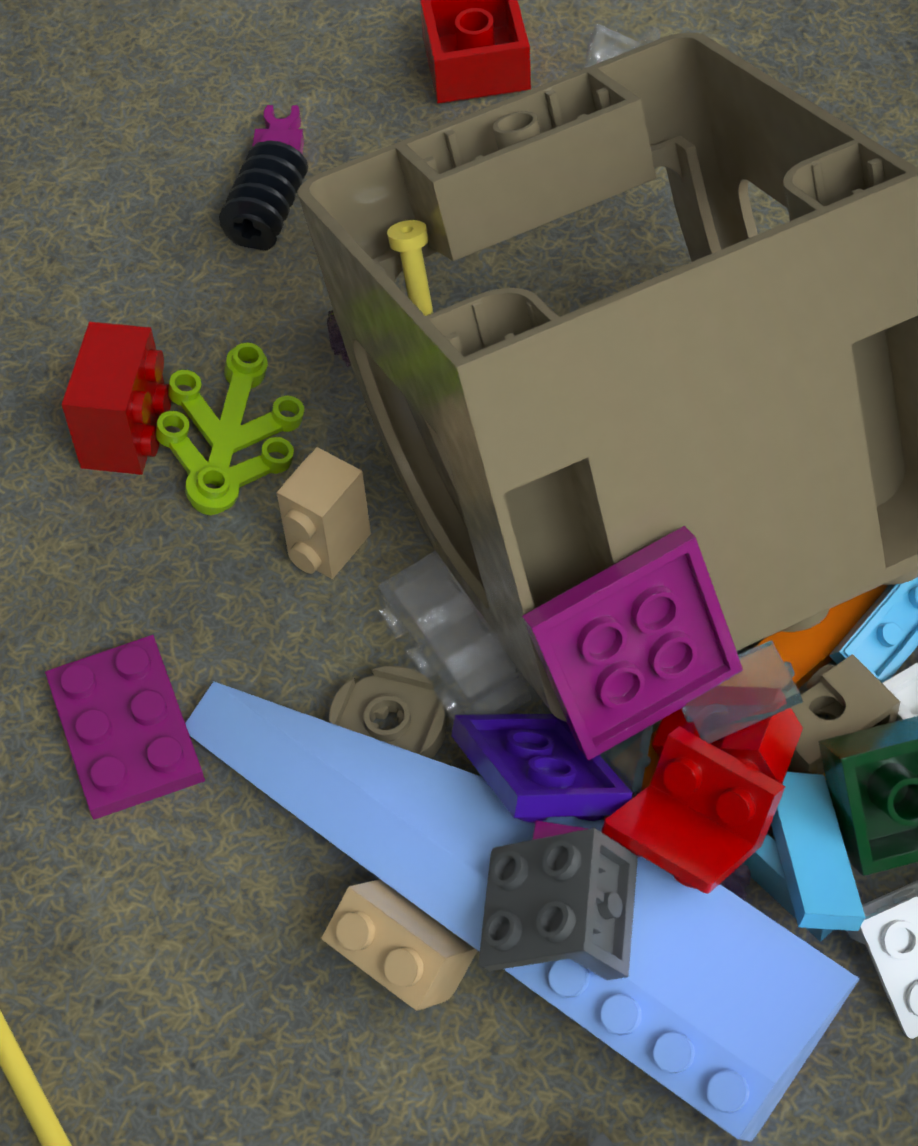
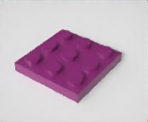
M685 526L522 616L576 744L588 761L744 673L697 539Z

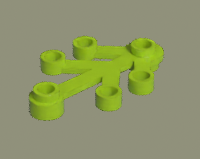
M241 343L232 348L227 354L224 375L230 385L220 420L201 396V379L195 372L178 370L170 377L168 388L170 400L182 406L212 447L208 462L188 438L189 420L184 414L178 411H167L162 413L157 420V440L162 445L170 448L189 474L185 484L186 496L191 505L198 512L205 515L219 514L231 508L238 499L240 487L270 473H282L292 463L294 454L292 444L284 438L272 437L263 443L259 456L230 467L233 453L281 431L290 432L297 429L301 425L304 415V405L299 399L293 396H281L275 400L272 412L241 425L250 390L263 382L268 366L266 355L259 346L253 343ZM187 385L191 387L192 390L183 391L177 388V386ZM290 411L294 413L296 416L286 417L282 415L280 412ZM175 426L181 431L172 433L167 431L165 427ZM278 452L285 457L276 459L271 457L269 453ZM206 484L217 485L220 488H210Z

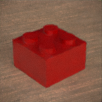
M420 0L423 41L437 104L531 90L530 45L518 0Z
M99 322L88 323L61 404L81 469L143 475L147 458L157 455L159 449V441L156 438L157 420L162 413L170 411L172 401L168 396L169 384H165L163 378L164 355L162 350L156 349L151 327Z

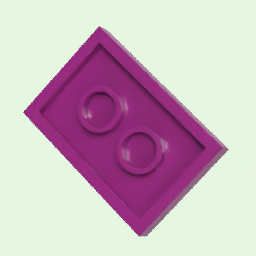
M154 635L45 671L93 820L205 782L203 771Z

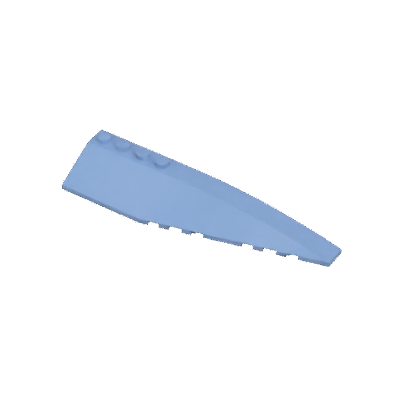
M213 681L185 723L189 735L337 848L480 952L491 851L495 847L532 840L535 823L513 818L487 782L479 775ZM548 817L544 822L588 829L596 828L602 832L605 820L586 821L576 817ZM639 856L637 861L629 977L605 980L570 958L504 969L738 1140L751 1142L759 1133L860 979L719 884L708 894L703 893L695 888L682 885L672 874Z

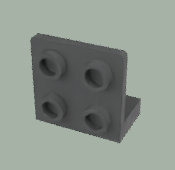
M596 828L493 848L490 854L479 965L488 971L570 958L605 980L629 977L638 856Z

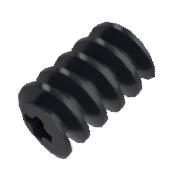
M269 140L259 142L250 148L219 215L220 226L223 232L234 244L264 251L275 246L276 236L280 234L283 228V221L287 219L290 212L289 207L293 205L296 193H298V189L303 183L302 179L305 178L309 169L307 160L301 152L288 144Z

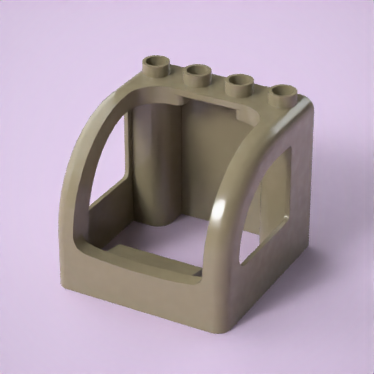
M678 33L660 38L321 172L306 180L299 187L298 196L348 357L372 421L408 501L439 559L467 603L549 710L558 719L567 722L522 616L683 526L697 539L736 651L780 631L796 632L809 629L819 624L832 607L881 585L902 584L918 577V168L707 36L699 33ZM663 166L667 170L677 216L692 261L561 317L536 294L519 288H502L487 291L425 316L394 283L397 276L403 271L400 253L390 248L387 231L392 225L401 221H422L426 224L429 238L428 243L422 247L423 258L439 252L450 260L456 261L657 179L655 167ZM748 181L788 208L790 221L758 234L748 194Z

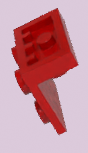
M678 727L667 736L650 785L606 818L601 831L636 856L643 857L669 872L682 885L708 894L763 845L786 786L687 730Z

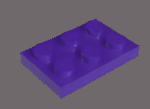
M475 714L454 716L452 738L513 818L530 823H536V820L544 822L548 817H576L586 821H598L603 819L604 816L613 814L632 798V791L600 755L589 761L578 748L568 723L558 719L553 714Z

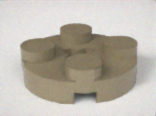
M382 666L372 669V676L362 678L357 683L354 677L339 689L330 707V723L431 759L440 749L447 729L445 708L442 699L434 691L433 684L420 672L401 666ZM389 712L397 713L398 723L400 724L393 729L382 730L379 729L378 724L374 723L376 718L385 719Z

